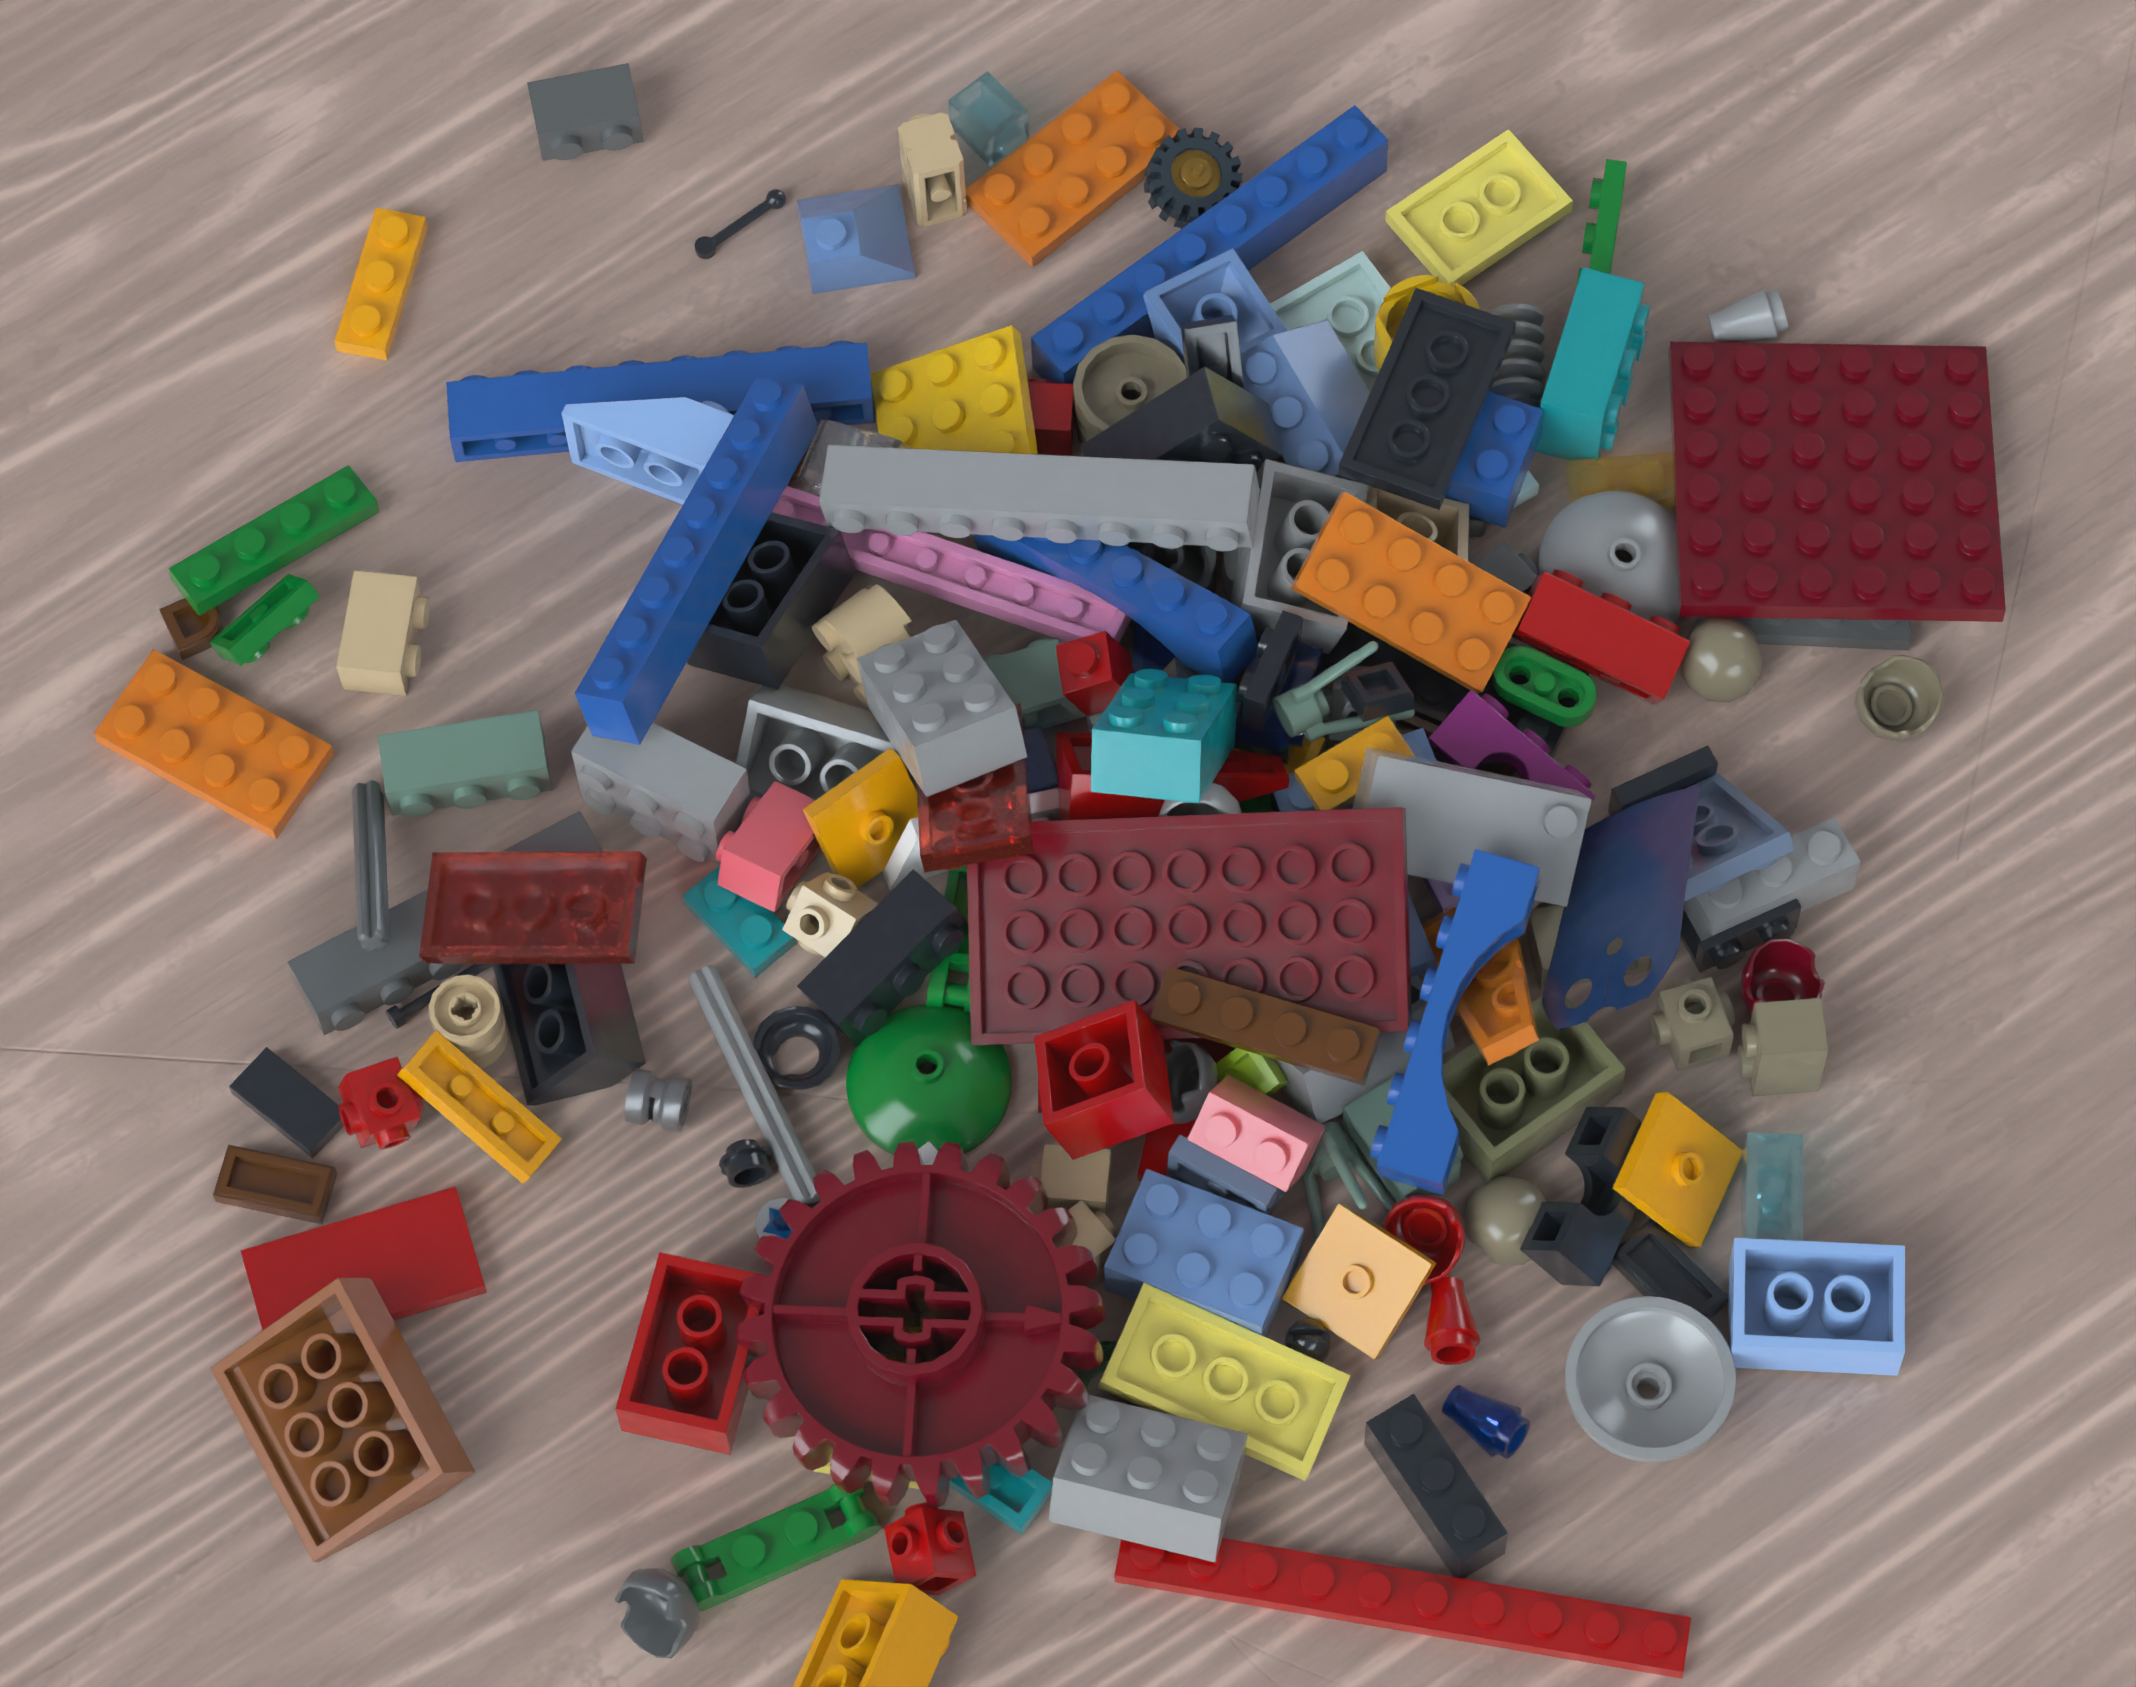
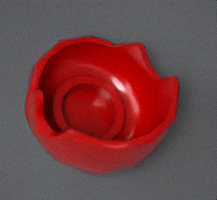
M1414 1193L1395 1202L1383 1220V1229L1437 1263L1424 1285L1447 1277L1459 1262L1464 1250L1466 1236L1462 1218L1457 1209L1451 1206L1450 1201L1441 1196Z

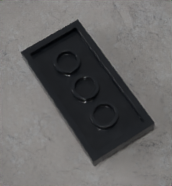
M1415 288L1339 463L1338 475L1440 510L1513 339L1516 322Z

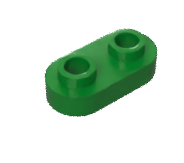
M1514 646L1504 650L1493 671V686L1501 698L1559 726H1578L1586 722L1594 711L1596 688L1590 677L1530 647ZM1514 675H1523L1529 681L1518 685L1513 683L1510 678ZM1569 697L1574 699L1577 705L1567 708L1562 706L1559 700Z

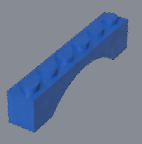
M973 534L979 551L1071 582L1110 603L1146 629L1185 666L1201 675H1213L1220 678L1221 683L1232 684L1256 656L1258 641L1249 612L1127 545L1112 546L1100 540L1076 539L1072 543H1056L1047 538L1022 537L1016 541H1006L993 535Z
M1477 849L1474 851L1470 865L1460 864L1452 895L1460 897L1454 917L1445 915L1442 920L1436 941V947L1444 949L1438 969L1428 967L1420 992V999L1428 1001L1422 1021L1412 1019L1406 1035L1403 1052L1411 1054L1405 1074L1395 1073L1390 1086L1387 1104L1395 1106L1389 1127L1379 1125L1373 1141L1370 1157L1378 1159L1377 1169L1380 1177L1444 1195L1460 1144L1459 1131L1448 1107L1443 1084V1054L1449 1025L1461 996L1478 971L1503 947L1525 933L1540 885V867Z

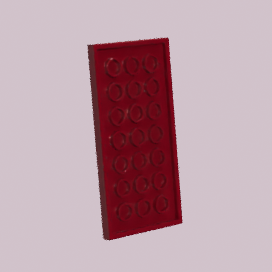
M1392 807L966 824L971 1043L973 1045L1035 1044V1036L1135 1000L1150 1018L1167 966L1379 1028L1381 1033L1408 1032L1412 1021L1406 808ZM1154 1024L1162 1033L1163 1040L1201 1039V1037Z

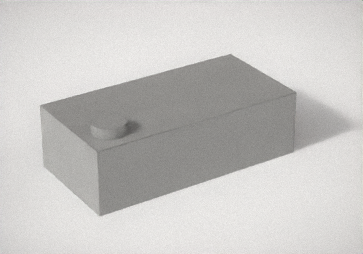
M1367 747L1353 809L1406 808L1408 875L1454 884L1460 864L1470 865L1474 851L1477 849L1540 867V885L1535 900L1567 907L1592 799L1578 790Z

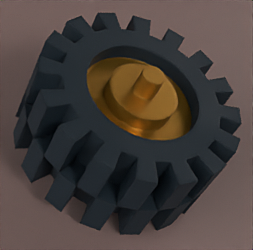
M1194 127L1191 134H1187L1186 128L1181 129L1175 133L1173 138L1168 135L1162 140L1160 146L1156 148L1144 174L1147 177L1144 183V192L1151 194L1148 203L1152 210L1159 206L1162 211L1158 217L1166 222L1168 217L1171 216L1176 219L1174 227L1181 229L1185 223H1191L1237 190L1242 183L1243 173H1238L1241 165L1239 156L1232 158L1230 155L1233 146L1228 141L1221 146L1217 142L1220 135L1213 131L1209 138L1202 136L1203 128Z

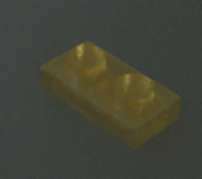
M1671 452L1566 461L1565 476L1569 505L1582 497L1594 493L1623 491L1647 497L1666 509H1675Z

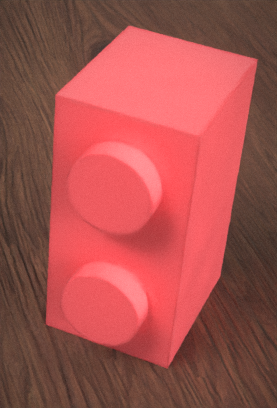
M777 781L773 782L762 798L755 796L744 812L741 826L736 832L729 830L718 846L715 858L721 863L717 885L776 912L822 850L802 810L814 802L815 799Z
M1227 1075L1209 1092L1187 1140L1287 1192L1305 1173L1326 1126Z

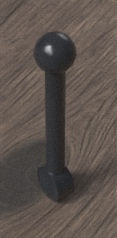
M780 189L770 190L765 201L712 237L702 236L698 238L694 244L697 256L701 259L713 257L716 252V246L770 209L782 208L786 202L784 192Z

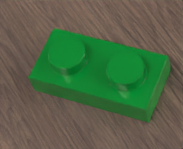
M287 574L209 643L224 660L240 666L244 663L254 662L270 648L269 641L283 629L296 626L307 617L310 612L308 607L320 598V595L308 580Z

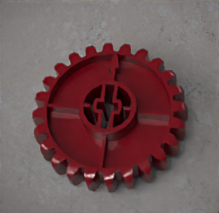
M914 1141L900 1142L894 1152L893 1168L881 1170L876 1158L868 1150L854 1154L852 1166L855 1180L844 1185L835 1174L823 1170L813 1177L814 1187L821 1202L812 1209L800 1201L788 1199L779 1209L792 1232L789 1238L784 1239L773 1235L761 1236L754 1247L763 1265L771 1275H754L746 1278L740 1287L739 1293L748 1307L751 1305L761 1313V1315L749 1317L740 1323L736 1331L739 1344L749 1349L751 1355L757 1358L745 1369L744 1379L746 1385L757 1398L769 1400L763 1411V1419L772 1433L779 1438L795 1437L793 1453L798 1462L805 1469L812 1471L824 1467L830 1462L832 1480L838 1490L842 1492L854 1493L865 1484L871 1475L874 1489L883 1505L896 1506L904 1498L910 1481L917 1483L930 1507H940L945 1504L949 1495L950 1479L961 1477L967 1489L975 1498L983 1497L990 1493L989 1466L999 1462L1009 1473L1018 1478L1031 1470L1028 1456L1022 1446L1027 1440L1032 1438L1044 1446L1053 1448L1060 1445L1065 1436L1052 1412L1055 1407L1070 1411L1083 1410L1086 1407L1090 1397L1083 1382L1072 1370L1088 1371L1099 1367L1103 1361L1104 1352L1099 1341L1094 1335L1086 1331L1103 1322L1106 1317V1306L1102 1296L1096 1290L1087 1287L1096 1277L1098 1268L1089 1249L1084 1246L1072 1245L1077 1237V1225L1071 1213L1063 1207L1046 1210L1048 1203L1047 1193L1043 1183L1036 1177L1027 1176L1021 1178L1010 1186V1173L1003 1157L997 1154L990 1153L982 1158L970 1173L968 1162L960 1144L954 1142H945L936 1154L933 1165L924 1164ZM936 1283L954 1287L960 1292H941L938 1290ZM931 1312L934 1319H923L922 1332L912 1334L909 1327H920V1315ZM880 1353L904 1354L907 1360L906 1364L888 1360Z

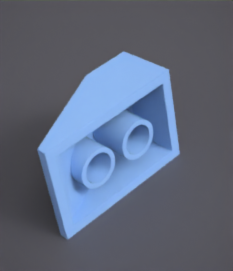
M686 397L566 404L562 411L572 463L682 505L734 417L727 409L715 402L703 401L700 403Z

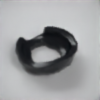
M791 1006L774 1011L760 1023L754 1036L753 1047L756 1049L773 1084L783 1088L804 1090L819 1087L833 1074L840 1060L839 1039L833 1024L824 1014L810 1007ZM805 1037L811 1040L818 1048L819 1060L809 1072L801 1075L788 1074L783 1076L773 1067L771 1057L776 1054L780 1045L787 1039Z

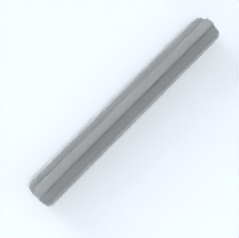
M707 965L695 970L689 976L690 986L756 1123L773 1153V1158L793 1199L807 1206L818 1202L820 1198L813 1181L816 1173L761 1059L753 1047V1043L716 967Z

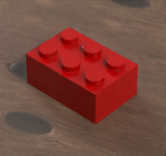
M659 1252L615 1408L621 1431L731 1455L749 1389L744 1379L745 1369L753 1360L757 1359L751 1355L749 1349L739 1344L736 1331L738 1325L749 1317L761 1315L760 1311L751 1305L748 1307L739 1292L744 1279L763 1274Z

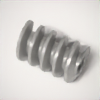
M1517 303L1501 305L1487 311L1488 313L1516 322L1515 334L1490 392L1540 408V400L1545 390L1544 385L1540 383L1545 377L1544 366L1540 364L1545 358L1544 349L1540 346L1544 341V331L1540 328L1544 322L1543 311L1536 306Z

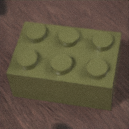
M1542 996L1532 1002L1539 1041L1519 1050L1512 1056L1505 1057L1490 1065L1487 1064L1481 1052L1473 1043L1443 1064V1084L1448 1107L1459 1131V1146L1462 1153L1486 1182L1499 1175L1505 1176L1580 1122L1586 1107H1603L1622 1092L1625 1067L1587 1022L1557 1030L1548 1020L1543 1009ZM1565 997L1566 1007L1575 1008Z

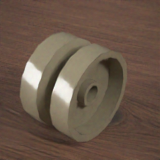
M1139 335L1113 337L1093 347L1078 364L1073 382L1074 420L1079 442L1081 444L1087 442L1186 379L1185 365L1175 351L1157 339Z

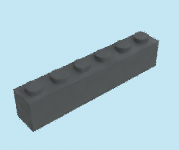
M578 811L390 908V941L384 949L375 948L371 952L364 950L361 947V941L357 938V926L291 959L288 961V965L297 988L323 1034L326 1035L334 1030L344 1031L360 1023L365 1014L384 1004L391 1006L404 1001L413 993L415 988L432 979L443 980L454 975L461 969L463 963L482 953L484 955H491L502 950L510 943L511 938L533 928L559 908L569 909L579 903L586 905L597 901L605 895L609 887L615 885L611 864L583 815Z

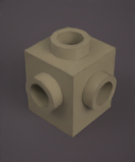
M1712 976L1697 981L1693 977L1681 978L1669 983L1663 991H1659L1656 1011L1650 1014L1651 1026L1657 1043L1660 1046L1667 1044L1677 1071L1730 1056L1734 1036L1730 1025L1735 1023L1734 1012L1725 992L1718 994Z

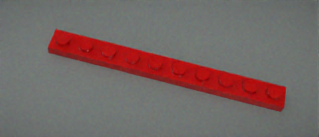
M1222 1538L1215 1562L1121 1539L1114 1574V1581L1117 1583L1681 1679L1684 1672L1692 1618Z

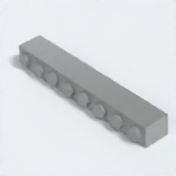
M828 445L819 504L828 527L836 528L846 533H859L864 529L888 530L893 534L901 536L913 535L916 532H935L951 538H965L970 534L993 535L1006 541H1016L1022 537L1047 538L1056 543H1072L1076 539L1100 540L1112 546H1123L1129 542L1154 543L1159 547L1168 549L1179 548L1183 545H1203L1218 551H1232L1237 547L1253 548L1260 488L1255 467L1252 464Z

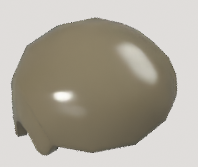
M1709 617L1693 625L1685 638L1691 642L1680 664L1688 687L1707 701L1731 702L1748 694L1756 684V679L1760 676L1762 658L1755 632L1736 618Z
M1894 655L1873 667L1861 679L1860 687L1856 693L1855 704L1861 722L1877 737L1904 741L1918 736L1934 723L1939 716L1944 691L1939 675L1924 660L1907 655Z
M1501 1175L1477 1187L1466 1202L1464 1213L1465 1227L1472 1243L1482 1248L1491 1261L1498 1265H1524L1531 1261L1520 1250V1247L1534 1222L1541 1203L1547 1202L1542 1192L1526 1179Z

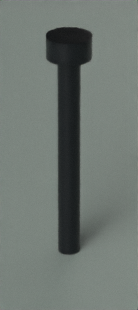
M485 957L455 976L468 974L476 976L491 967L492 964L488 957ZM440 985L400 1009L396 1005L387 1009L386 1014L392 1025L398 1029L407 1024L405 1018L428 1005L433 992Z

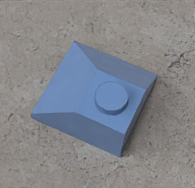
M899 184L797 200L813 294L915 278Z
M1233 248L1145 291L1143 295L1155 339L1174 350L1184 365L1180 323L1233 315L1237 321L1240 354L1273 334L1287 331Z

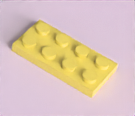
M1143 1283L1097 1388L1141 1408L1247 1433L1245 1455L1305 1481L1310 1474L1351 1375L1149 1284Z

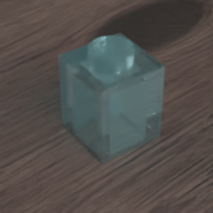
M988 71L948 100L949 118L953 130L989 167L1003 157L1006 158L1029 138L1028 111Z

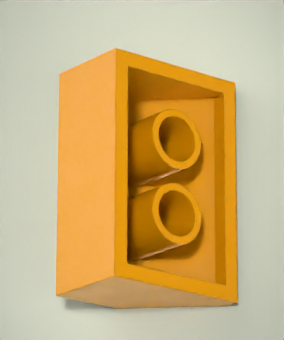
M841 1579L793 1687H928L940 1658L949 1646L950 1635L958 1620V1616L912 1584Z

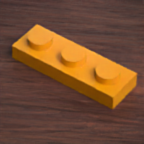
M375 208L334 340L337 351L388 360L428 229L426 217Z
M437 1030L397 1074L398 1077L522 1184L533 1175L562 1140L561 1137Z

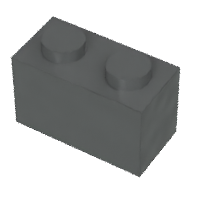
M629 63L527 82L543 161L552 159L570 160L583 153L604 149L612 151L622 150L631 144L644 142Z

